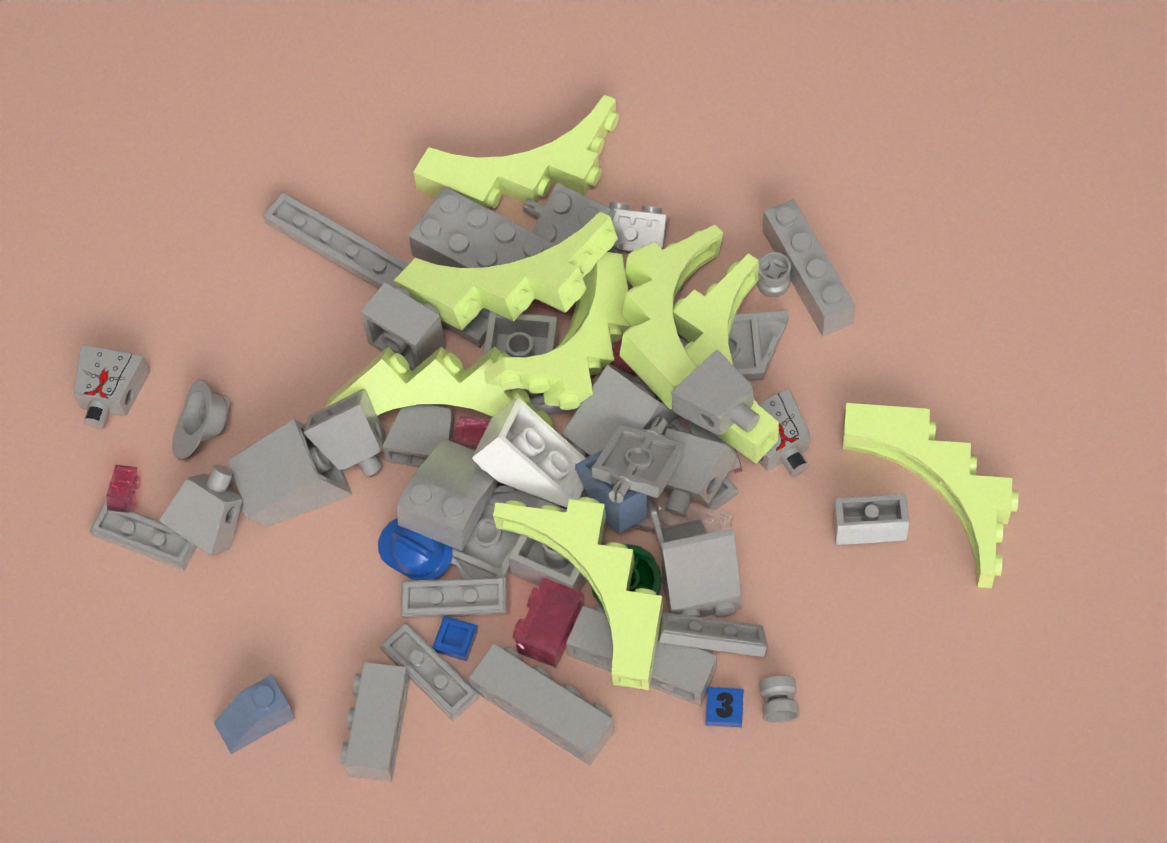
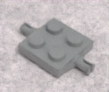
M559 183L556 184L549 200L544 206L530 198L525 203L535 207V209L523 204L524 212L538 217L533 233L555 245L582 229L599 212L609 215L611 220L616 213L613 209ZM617 241L614 243V247L620 250L623 249L622 243ZM611 248L610 250L607 251V252H613V253H618V254L621 253V252H619L618 250H616V249H614V248Z
M656 417L651 427L647 430L634 429L619 424L593 465L592 478L614 485L608 495L612 502H615L617 498V503H621L628 490L659 498L684 456L685 451L684 443L668 439L662 435L668 427V422L664 418L660 421V417Z

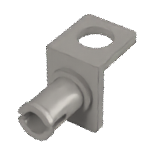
M652 500L647 501L660 549L661 543L706 534L701 520L661 530Z

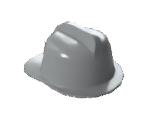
M197 380L190 387L184 409L176 425L172 449L173 454L178 459L189 457L195 451L200 441H209L222 432L225 426L230 399L211 391L209 384L205 380Z

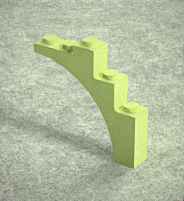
M604 95L592 112L575 128L553 142L527 152L503 157L477 158L454 155L428 147L413 171L416 189L437 198L444 187H447L489 210L491 208L495 209L498 206L502 194L523 203L528 198L538 203L541 197L545 198L552 183H559L585 196L591 186L595 187L601 177L602 169L599 168L598 156L604 147L605 136L608 131H614L619 120V114L616 112V99Z
M599 212L582 229L561 243L534 256L508 264L484 268H456L436 265L414 258L394 279L396 287L404 288L417 302L422 305L424 303L432 305L439 312L441 321L460 330H463L476 318L483 308L514 322L530 306L534 299L566 313L587 290L583 277L613 247L618 237L611 217Z
M716 225L703 231L699 230L678 243L668 245L663 250L654 241L642 248L634 249L627 256L626 279L633 288L625 293L622 317L631 327L623 333L619 356L669 409H672L671 392L697 368L696 364L686 353L677 334L673 317V303L685 281L701 266L719 256L723 232Z
M606 252L593 266L592 270L583 277L587 290L576 301L569 329L554 350L546 354L526 358L503 357L484 370L486 384L499 385L502 389L506 390L521 388L528 389L531 393H543L545 404L560 406L562 410L578 408L581 402L592 396L593 390L590 376L600 373L602 368L614 361L611 342L622 339L623 333L631 327L622 317L625 293L629 291L622 254Z
M749 253L740 262L733 263L728 269L726 276L718 284H712L706 291L705 296L694 289L686 298L679 299L673 307L676 331L680 336L689 341L684 349L697 367L716 350L721 352L733 365L728 345L733 320L744 297L759 280V260ZM753 398V405L750 409L760 415L759 422L750 432H746L734 423L723 435L716 436L757 464L778 442L779 422L761 408Z
M442 346L413 371L409 368L407 360L401 354L394 353L387 347L335 391L325 405L327 407L365 389L377 415L392 409L417 404H447L474 409L494 417L519 397L555 429L550 416L545 411L538 410L530 402L529 395L524 389L506 390L502 389L499 385L486 384L484 370L503 357H511L505 352L501 353L495 346L466 371L463 369L459 358L451 352L448 353Z
M846 403L843 449L870 453L893 461L920 476L939 492L956 513L968 535L976 564L977 587L992 588L995 576H1001L1002 555L996 554V543H1002L1003 524H1008L1011 512H1017L1018 491H1012L1013 478L976 475L977 456H971V443L936 441V422H929L930 409Z
M581 497L578 500L569 499L567 512H562L561 509L549 505L541 506L539 509L527 507L526 504L513 500L506 501L505 504L496 502L493 513L496 528L523 534L549 546L570 561L591 585L603 605L611 628L613 640L611 675L613 685L649 690L663 611L662 596L656 595V592L649 589L639 588L635 592L629 591L634 567L633 549H628L626 545L615 542L607 543L606 546L601 545L606 521L605 504H601L598 500L589 497Z

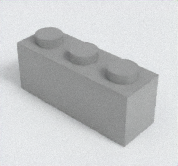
M364 662L362 673L356 674L353 686V694L357 695L355 708L350 707L347 717V729H351L349 742H343L340 762L344 764L349 777L392 782L410 683L407 667Z

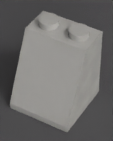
M607 365L592 387L593 395L581 403L561 434L571 441L570 444L586 457L587 454L592 456L603 450L619 424L634 429L647 430L651 427L656 417H660V421L664 418L669 426L680 415L669 409L644 382L633 374Z
M293 419L228 460L233 472L231 481L236 489L239 490L243 501L241 508L249 520L268 527L344 499L352 494L343 470L337 469L304 434L305 424Z

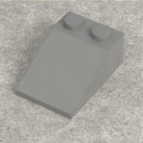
M443 438L411 477L397 503L398 525L463 551L499 482L488 472L482 470L472 459L475 450Z
M733 528L661 543L662 585L669 613L696 617L711 615L726 617L741 609L742 594Z

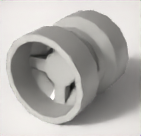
M769 252L759 259L757 287L765 296L779 297L788 291L791 274V263L788 257L779 252Z
M773 676L760 682V694L765 698V704L762 706L763 719L765 721L781 723L792 721L799 717V706L794 701L796 682L793 677Z

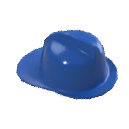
M398 518L388 523L382 530L378 540V552L382 561L413 580H435L441 577L449 568L453 558L452 547L399 526Z

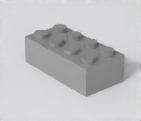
M444 187L408 235L412 256L436 265L456 268H484L508 264L534 256L555 246L552 242L447 187Z

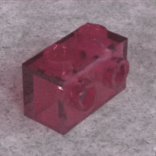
M543 578L539 589L534 587L527 601L529 611L525 619L520 618L514 628L512 638L515 639L517 653L557 668L583 605L585 606L583 592Z

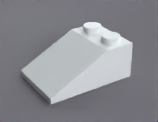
M519 397L491 418L472 457L482 470L488 472L498 482L566 508L568 507L569 499L578 500L584 486L575 470V464L586 458Z

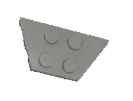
M788 310L735 315L728 345L734 367L747 380L764 378L788 323ZM678 334L681 343L685 348L689 341Z
M508 485L495 488L463 551L452 547L453 558L451 564L462 578L508 577L511 571L508 557L521 534L496 528L493 518L495 503L505 504L506 501L513 500L522 502L527 507L536 508L540 497Z

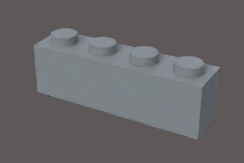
M792 199L764 211L763 233L774 252L782 253L788 257L791 263L790 280L822 337L852 325L855 303L795 200Z
M583 605L566 642L568 656L612 672L613 640L605 611L601 607H593L592 609ZM657 641L650 687L701 706L707 693V687L710 686L717 669V656L708 649L664 644Z
M493 644L469 676L471 687L489 702L591 766L615 732L614 719L611 718L612 714L599 704L595 703L592 706L582 700V695L573 687L567 684L562 687L552 681V676L543 668L536 665L532 668L522 662L523 658L513 649L505 647L503 650L496 644Z

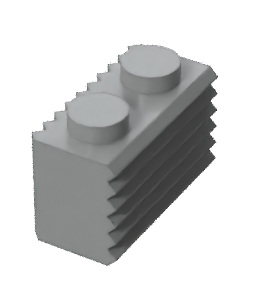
M895 493L893 496L887 494L884 497L880 494L878 497L873 495L871 498L867 495L862 498L859 495L857 498L852 496L850 499L846 496L843 499L837 497L833 511L835 544L907 541L909 516L906 495L901 493L898 496Z

